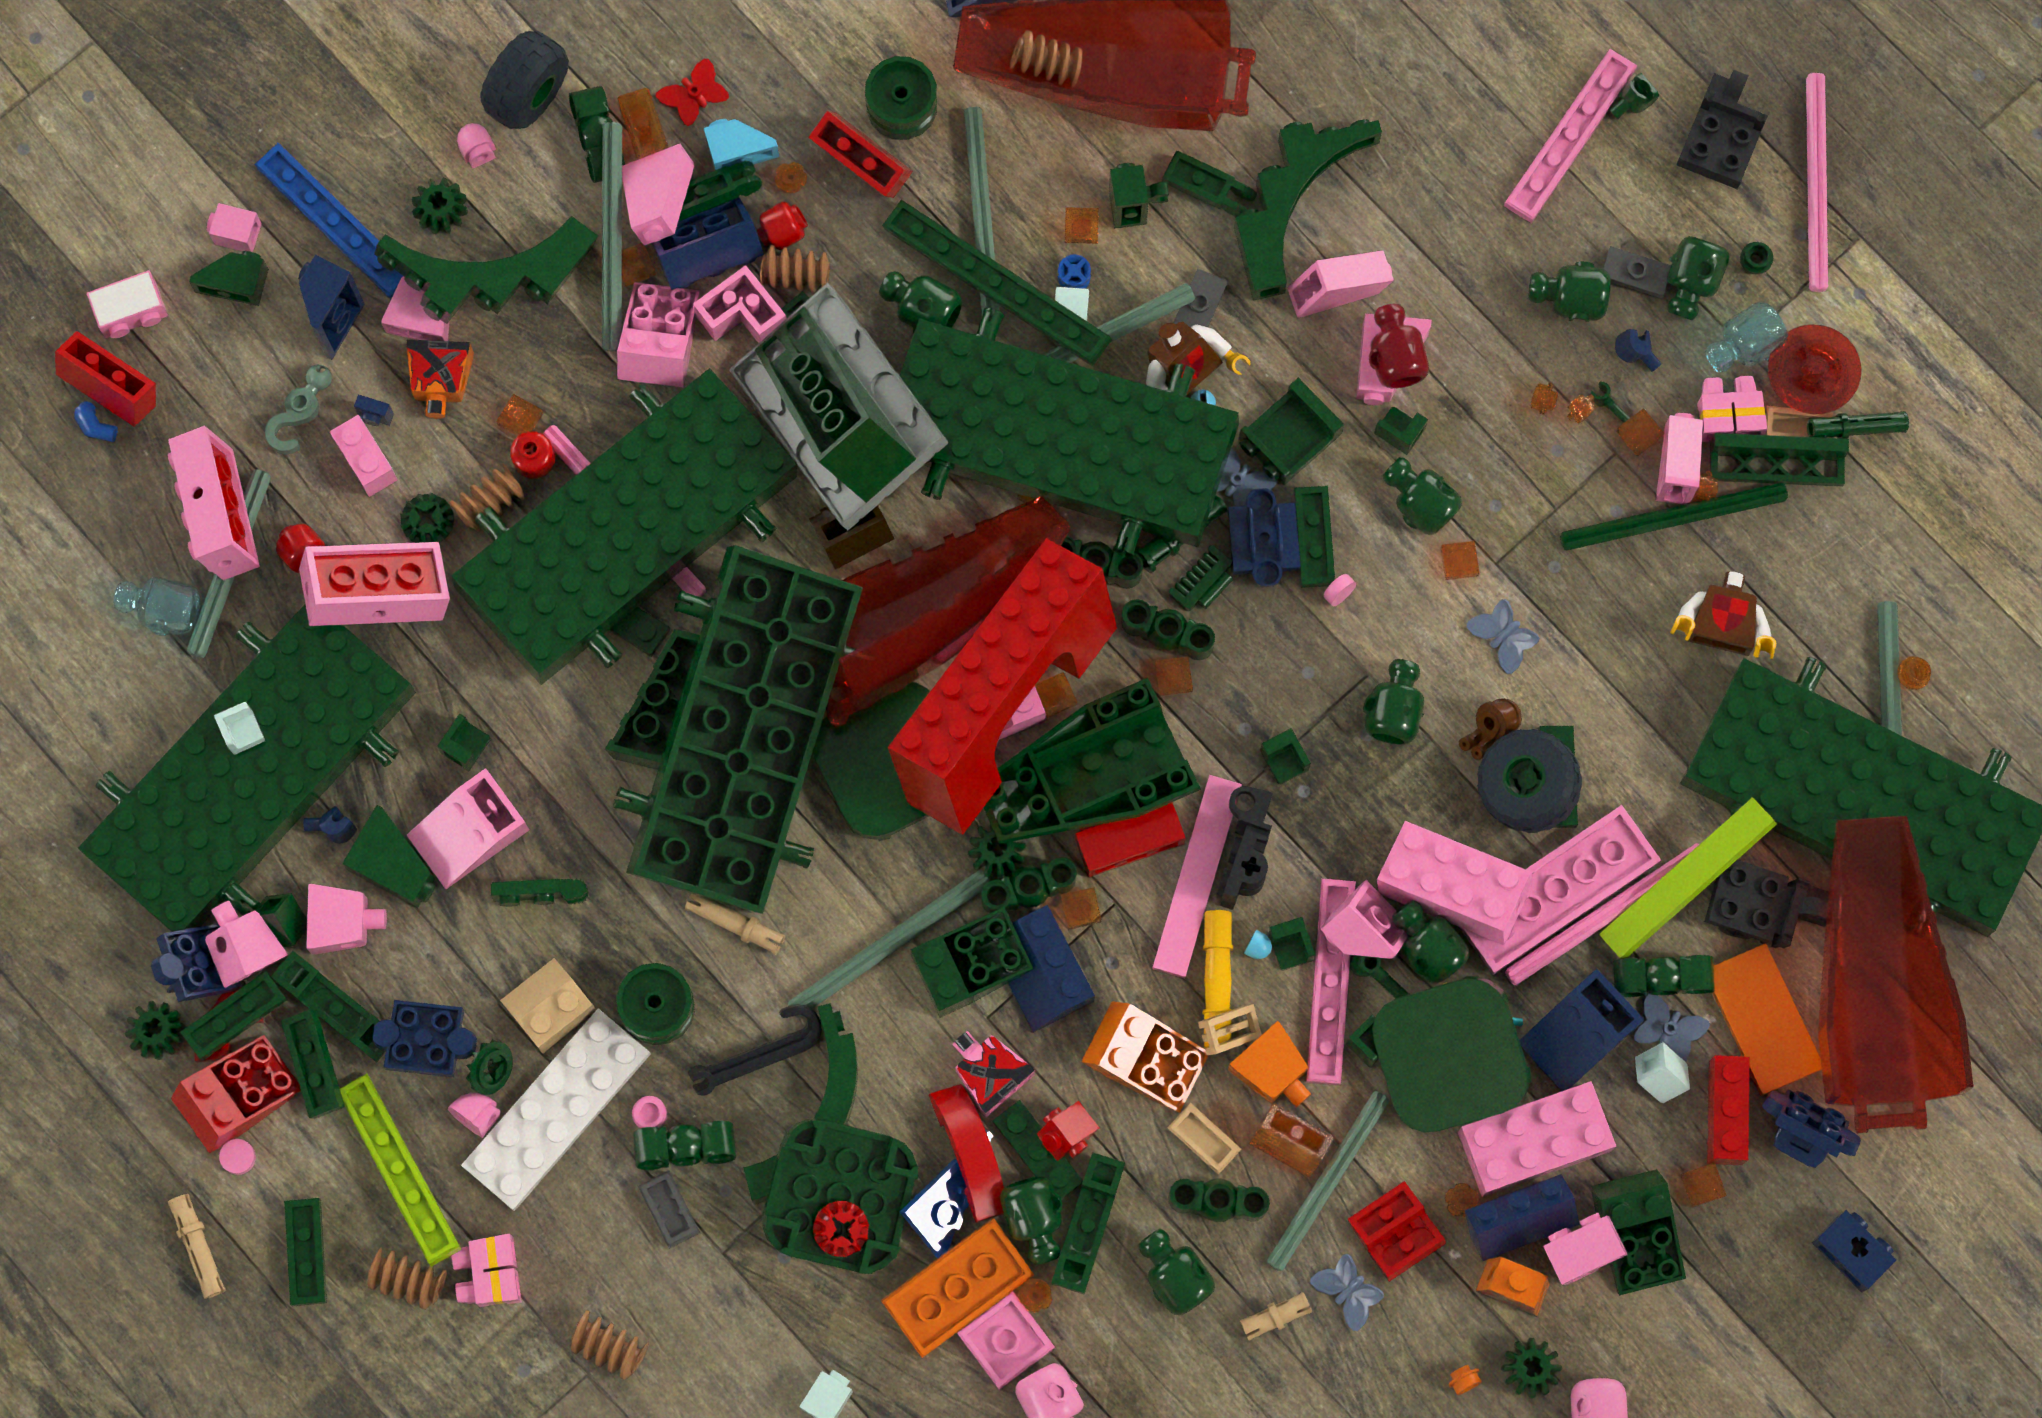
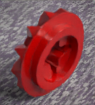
M835 1201L827 1204L817 1214L813 1226L814 1238L824 1252L832 1256L847 1257L860 1251L868 1239L869 1222L864 1211L857 1205L848 1201ZM833 1217L843 1224L853 1219L847 1228L850 1240L841 1235L830 1240L834 1236L833 1233L837 1230L832 1220Z

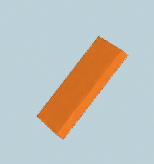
M1766 943L1714 965L1715 991L1712 994L1741 1055L1750 1057L1749 1072L1761 1096L1825 1068Z
M991 1218L883 1298L881 1302L918 1354L923 1358L1034 1276V1273L996 1220Z

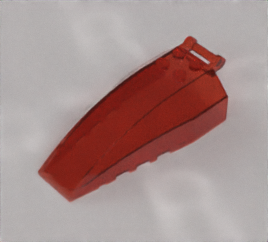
M1019 0L1017 3L999 2L962 6L953 68L955 71L1020 93L1116 120L1152 128L1214 131L1223 113L1239 117L1248 115L1249 103H1247L1251 65L1255 63L1256 51L1249 48L1231 47V8L1228 0H1047L1037 2L1033 0ZM1029 30L1032 32L1033 41L1039 34L1045 36V45L1050 39H1056L1058 49L1064 42L1068 43L1070 53L1075 47L1082 49V67L1073 89L1070 87V78H1067L1062 85H1059L1058 74H1054L1050 81H1047L1046 70H1042L1035 77L1033 66L1031 65L1025 73L1021 72V62L1019 61L1013 69L1010 68L1014 48L1025 31ZM1230 61L1239 63L1234 100L1225 99Z
M1040 496L999 513L993 518L975 523L976 530L957 538L951 533L944 536V543L926 551L920 546L911 550L912 556L894 564L889 559L843 579L842 581L863 587L846 641L847 646L857 650L838 659L840 664L832 689L836 688L844 699L836 703L830 695L825 710L828 720L834 726L844 725L852 713L872 706L877 700L891 693L901 691L906 685L930 673L959 654L1044 540L1047 538L1060 546L1062 545L1070 531L1069 523Z
M1907 816L1838 820L1836 822L1823 953L1818 1041L1825 1103L1854 1107V1125L1857 1134L1868 1133L1869 1129L1914 1126L1915 1130L1926 1129V1101L1964 1095L1974 1087L1966 1018L1955 980L1950 973L1946 959V949L1944 944L1942 945L1936 925L1937 918L1935 912L1932 911L1926 890L1927 884L1924 874L1920 870V860ZM1912 1103L1913 1113L1868 1116L1867 1106Z

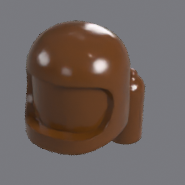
M1506 698L1482 704L1476 713L1478 728L1473 733L1459 740L1460 748L1463 751L1471 750L1472 757L1475 760L1483 759L1487 749L1497 739L1518 730L1522 722V713L1519 706Z

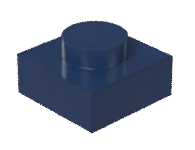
M358 394L354 408L363 422L372 426H379L380 423L390 426L394 416L390 404Z

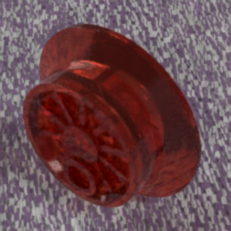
M1803 325L1788 331L1776 342L1768 360V376L1777 396L1789 407L1807 414H1825L1841 408L1853 397L1861 380V362L1853 344L1842 333L1823 325Z

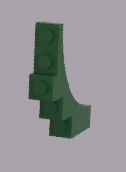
M1368 119L1358 120L1352 123L1350 127L1341 129L1335 126L1327 127L1319 131V134L1314 133L1312 122L1307 124L1293 122L1287 124L1284 129H1280L1278 143L1285 167L1281 168L1279 165H1273L1264 168L1262 172L1257 174L1256 187L1263 211L1258 209L1243 211L1239 216L1235 217L1234 231L1253 301L1285 294L1287 280L1283 262L1284 236L1288 221L1299 199L1312 182L1331 165L1355 151L1379 144L1382 134L1379 120L1372 122Z
M571 216L553 235L535 247L511 257L487 262H456L434 258L410 249L386 234L378 242L374 255L377 256L378 262L390 271L395 269L403 275L405 282L417 291L423 290L425 292L420 305L424 307L423 310L429 317L436 321L442 320L448 324L470 295L474 297V301L486 311L492 310L498 314L520 285L524 287L526 294L533 300H542L548 305L593 248L598 235Z

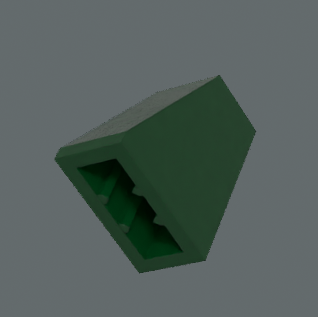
M376 805L342 864L349 872L418 908L422 901L426 903L435 889V884H433L434 877L385 810Z

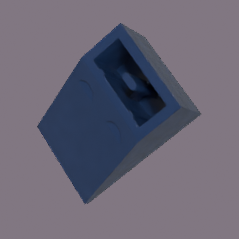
M1596 969L1519 1041L1525 1053L1562 1092L1570 1089L1630 1035L1644 1019L1604 975Z

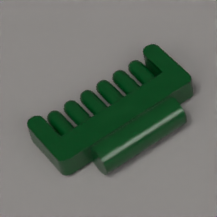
M1210 545L1208 553L1203 554V558L1213 567L1202 559L1197 561V564L1207 573L1197 565L1192 566V570L1202 579L1191 571H1187L1186 576L1196 585L1186 577L1180 579L1181 583L1191 591L1187 590L1180 583H1176L1175 588L1169 589V596L1186 611H1191L1197 603L1204 609H1207L1233 581L1232 577L1226 573L1232 566V560L1214 545Z

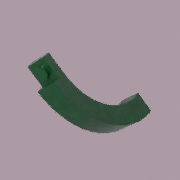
M831 1003L817 1006L827 1043L829 1071L825 1094L814 1119H823L847 1125L857 1092V1052L853 1033L839 1036L838 1032L845 1031L840 1011L833 1012ZM777 1155L763 1162L743 1167L753 1205L765 1202L767 1199Z

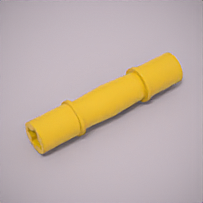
M1226 910L1204 912L1203 950L1206 951L1204 974L1206 1009L1202 1010L1204 1020L1232 1010L1230 1009L1232 982L1230 951H1233L1232 912ZM1231 1020L1214 1025L1215 1030L1231 1025ZM1231 1033L1217 1038L1218 1043L1230 1040ZM1208 1041L1204 1042L1205 1049L1209 1048Z

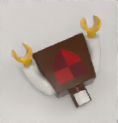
M1178 322L1177 324L1166 323L1159 329L1160 339L1147 352L1150 364L1146 384L1157 389L1167 390L1174 371V365L1183 364V374L1186 365L1195 370L1187 392L1188 394L1223 363L1222 357L1226 359L1227 368L1238 375L1242 374L1235 368L1236 361L1241 359L1250 366V360L1240 353H1233L1230 350L1232 346L1212 328L1201 325L1189 327L1184 322Z
M1726 572L1722 587L1710 585L1706 592H1697L1681 607L1680 613L1670 631L1673 635L1676 630L1683 631L1686 634L1685 640L1688 642L1749 656L1755 644L1753 656L1756 658L1759 657L1760 651H1766L1770 654V659H1773L1777 644L1775 639L1771 637L1770 627L1763 608L1757 605V597L1753 594L1742 592L1745 576L1737 572Z

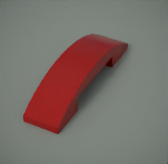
M962 1084L930 1093L929 1098L940 1127L944 1126L967 1186L964 1193L975 1222L1003 1215L1000 1195L1004 1186L998 1164L983 1123L967 1091Z

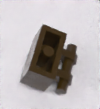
M878 505L866 516L860 518L859 522L849 530L839 523L828 506L820 509L819 514L809 518L835 570L895 539Z

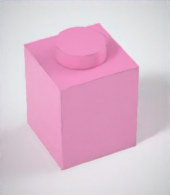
M218 203L216 212L211 213L209 216L207 232H209L215 245L239 251L253 252L262 223L256 212Z

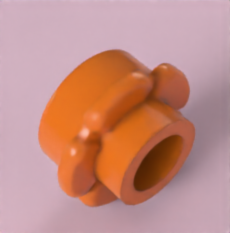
M1469 1365L1455 1370L1450 1374L1453 1380L1449 1382V1387H1453L1457 1395L1470 1391L1482 1382L1477 1374L1480 1370L1478 1368L1472 1370Z

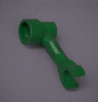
M1352 955L1350 957V969L1356 976L1373 977L1394 998L1410 994L1380 966V958L1368 957L1371 965L1367 969L1364 965V959L1368 956Z

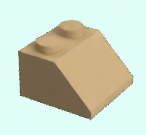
M555 958L500 1000L542 1054L596 1011L590 1000Z

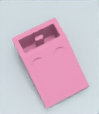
M634 282L617 350V379L683 388L689 365L696 320L693 303L699 300L700 290L685 288L671 290L669 286Z
M485 768L458 787L407 834V837L443 887L448 889L528 832L529 828Z

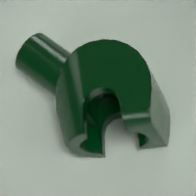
M1639 73L1620 92L1619 97L1621 100L1609 110L1616 119H1619L1629 109L1634 113H1640L1658 99L1659 92L1642 73Z

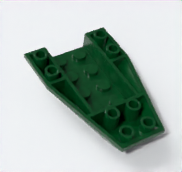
M1147 677L1085 704L998 767L1002 783L984 806V811L999 844L1140 817L1201 790L1187 759H1184L1164 718L1161 704Z

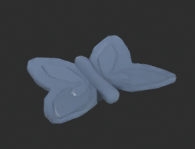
M1231 448L1217 492L1226 490V496L1233 494L1235 506H1247L1246 499L1250 491L1262 488L1272 490L1277 484V480L1273 481L1265 472L1255 471L1247 474L1250 471V466L1247 464L1243 465L1240 470L1241 460L1235 450Z
M1506 599L1499 601L1492 614L1484 613L1473 617L1467 622V628L1473 635L1483 639L1496 637L1490 642V645L1496 648L1501 644L1498 658L1501 668L1507 674H1512L1519 668L1523 660V650L1532 648L1540 639L1533 631L1527 628H1519V621H1513V610Z
M1648 993L1643 1003V1012L1647 1020L1639 1026L1634 1039L1638 1043H1653L1658 1040L1659 1044L1664 1042L1686 1062L1691 1050V1041L1698 1040L1706 1034L1710 1023L1700 1016H1686L1678 1021L1681 1016L1678 1011H1673L1670 1018L1669 1007L1663 999Z
M1344 1254L1339 1259L1336 1269L1328 1268L1319 1271L1310 1279V1283L1319 1292L1328 1295L1340 1293L1335 1298L1337 1304H1342L1346 1300L1343 1308L1344 1317L1347 1325L1353 1331H1359L1365 1325L1369 1316V1306L1377 1304L1384 1298V1293L1372 1284H1363L1364 1277H1357L1356 1265L1349 1254Z

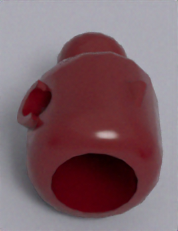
M1396 303L1387 304L1376 309L1374 320L1376 325L1381 328V332L1372 339L1369 354L1370 366L1376 369L1379 382L1390 389L1404 388L1423 381L1429 373V363L1421 332L1414 326L1404 325L1405 310L1400 304Z

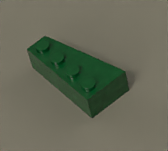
M674 629L653 665L654 669L646 683H643L637 693L638 697L630 711L625 713L619 723L620 728L605 747V750L613 759L658 770L700 635Z

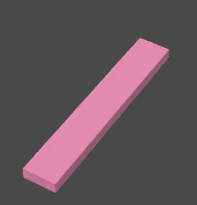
M1609 49L1506 200L1504 207L1532 224L1636 71V64Z
M1209 775L1157 950L1153 970L1184 979L1186 977L1233 817L1229 809L1230 796L1236 788L1242 786L1240 783ZM1237 796L1235 799V805L1237 804L1239 796Z
M1321 879L1307 1060L1309 1068L1306 1074V1083L1341 1085L1350 955L1344 954L1338 947L1332 946L1327 941L1325 933L1321 928L1329 916L1355 891L1356 881Z

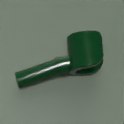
M1600 381L1599 388L1606 395L1597 396L1591 390L1592 403L1598 407L1606 406L1625 424L1630 417L1611 398L1610 386Z

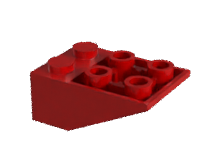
M263 1035L180 1081L171 1099L207 1151L211 1153L222 1147L226 1142L241 1136L298 1095L301 1089L298 1081L266 1036Z

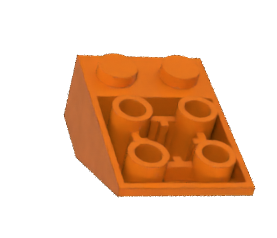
M1112 1001L1081 1062L1107 1078L1180 1113L1209 1055H1206L1205 1049L1135 1006L1129 1003Z

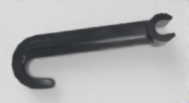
M800 1004L782 1008L779 1012L782 1018L803 1015L807 1018L806 1026L799 1031L706 1067L696 1065L688 1071V1075L693 1082L705 1078L701 1083L693 1085L695 1092L701 1096L708 1095L714 1090L715 1086L812 1048L820 1039L822 1032L821 1020L817 1013L810 1007Z

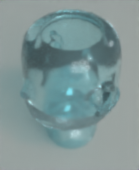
M1756 302L1724 324L1722 331L1724 340L1708 345L1705 350V356L1716 372L1727 371L1735 360L1750 368L1763 359L1769 362L1774 352L1782 348L1788 341V331L1780 315L1770 304Z
M151 577L146 580L142 588H138L129 581L119 583L115 591L113 605L116 610L122 613L136 611L139 623L156 635L166 636L172 634L183 636L191 632L195 626L200 608V593L196 587L188 583L161 577Z

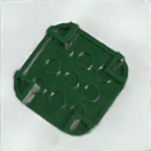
M901 681L890 684L831 713L822 720L813 749L815 763L832 793L847 826L853 833L866 839L878 841L890 839L891 835L929 817V815L907 803L888 750V746L930 692L928 688L917 682Z
M1468 976L1429 989L1399 996L1385 1004L1377 1013L1372 1027L1374 1044L1394 1108L1400 1119L1411 1129L1424 1133L1438 1132L1502 1114L1516 1107L1526 1095L1531 1081L1530 1067H1527L1507 1003L1509 999L1504 989L1499 988L1491 980L1481 978L1480 976Z
M806 1119L796 1123L786 1132L780 1144L763 1211L762 1227L767 1240L777 1251L791 1258L808 1260L854 1271L859 1274H873V1272L885 1268L893 1259H896L901 1249L899 1242L905 1218L900 1211L910 1202L915 1179H918L919 1166L916 1163L913 1152L904 1142L861 1128L823 1119ZM835 1201H848L857 1205L864 1211L869 1222L868 1239L860 1251L847 1257L832 1256L824 1252L814 1238L813 1226L817 1214L827 1204ZM833 1217L832 1220L837 1230L833 1233L834 1236L830 1240L839 1235L850 1240L847 1228L853 1219L843 1224Z

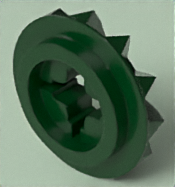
M433 493L417 494L412 500L406 501V505L402 513H400L401 528L406 537L414 543H440L448 537L454 525L452 508L444 498ZM418 511L425 514L434 511L432 518L437 527L429 523L419 526L421 518Z
M492 1039L490 1043H481L480 1050L472 1052L474 1057L472 1063L466 1065L470 1070L466 1079L471 1083V1089L483 1095H490L500 1090L507 1082L513 1067V1056L510 1048L506 1044Z

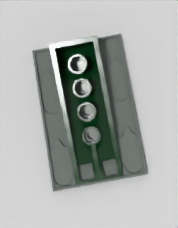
M828 283L729 369L839 523L847 530L851 529L859 522L860 518L866 516L882 502L885 496L890 495L909 478V475H913L936 452L938 453L948 444L946 438L923 406L919 404L899 374L895 372L868 332L862 327L844 300Z

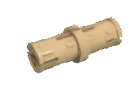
M1301 1292L1276 1305L1274 1302L1268 1304L1267 1309L1241 1319L1240 1323L1250 1341L1275 1328L1281 1330L1285 1328L1284 1324L1310 1314L1312 1310L1304 1292Z

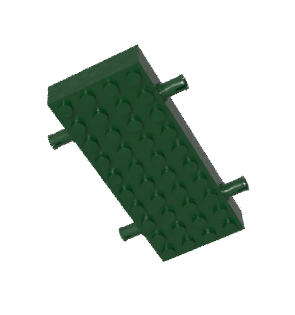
M984 308L976 334H970L919 319L899 376L948 441L944 448L938 453L936 452L923 465L930 467L924 487L921 490L923 495L930 498L931 494H933V499L940 500L950 473L1121 524L1122 526L1113 551L1122 555L1124 550L1126 557L1134 556L1141 531L1199 547L1239 426V412L1186 397L1195 373L1193 368L1186 365L1183 374V364H1175L1168 389L1161 390L995 341L1000 324L1004 318V314L996 309L993 315L991 313L992 308Z
M710 368L667 403L662 404L645 383L638 386L640 391L635 388L629 398L637 404L648 418L512 527L508 528L491 507L484 509L485 516L480 512L475 518V522L479 524L493 542L451 575L453 586L540 685L544 684L588 647L604 664L606 669L613 666L611 661L614 660L616 663L622 657V653L616 649L604 634L742 521L757 536L760 542L767 540L766 534L770 537L777 528L772 525L758 508L797 477V463Z
M733 545L726 549L714 591L709 600L682 590L679 592L676 600L689 603L690 605L681 602L675 603L674 611L702 619L703 626L651 793L646 796L619 787L616 796L628 799L629 802L614 799L613 808L640 815L642 819L626 873L749 912L763 914L779 860L793 863L806 869L809 867L812 860L800 857L798 854L813 857L814 848L788 841L786 837L839 664L867 674L871 665L859 660L865 662L873 661V653L846 645L863 587Z
M306 604L273 639L267 638L250 621L246 622L243 627L252 637H249L241 629L238 630L235 638L253 651L256 657L133 789H129L111 771L106 772L103 777L112 787H109L101 779L96 783V788L116 804V807L78 849L171 932L201 927L213 914L211 910L224 901L230 900L233 908L242 916L251 912L243 903H247L255 910L260 905V902L254 899L239 884L364 749L382 763L384 767L389 766L392 762L383 751L394 760L399 754V750L380 736L379 732L416 693L411 683L344 625L309 626ZM246 702L254 713L265 741L234 755L227 747L214 715Z
M1743 658L1680 784L1731 809L1732 812L1729 818L1753 797L1777 823L1771 830L1917 902L1914 913L1905 927L1906 930L1913 933L1917 929L1919 922H1921L1915 934L1916 936L1923 938L1927 936L1928 929L1937 912L1986 937L1995 932L2042 835V805L1999 783L2012 757L2005 752L1997 764L2002 750L1992 748L1981 774L1976 773L1816 694L1814 690L1827 666L1820 661L1812 673L1811 671L1817 661L1815 658H1806L1796 682H1792Z

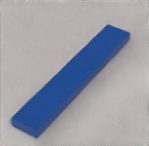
M277 143L254 164L256 169L391 300L403 275L395 269L393 271L386 269L378 262L377 256L374 253L379 240L286 149Z

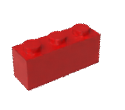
M827 111L808 137L885 197L894 198L913 172L836 112Z
M76 331L55 351V367L58 377L133 427L156 407V383L80 332Z
M1173 802L1140 817L1080 828V832L1075 833V842L1088 877L1185 844L1186 839Z
M1714 1055L1709 1061L1707 1164L1742 1166L1748 1161L1750 1057Z

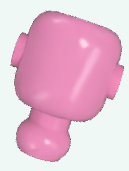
M1057 1363L1049 1364L1025 1377L1015 1387L1017 1399L1028 1418H1074L1073 1416L1081 1412L1084 1406L1076 1390L1078 1385L1071 1380L1065 1368Z
M1593 1378L1579 1381L1573 1386L1570 1395L1572 1418H1628L1626 1391L1619 1381L1609 1378Z

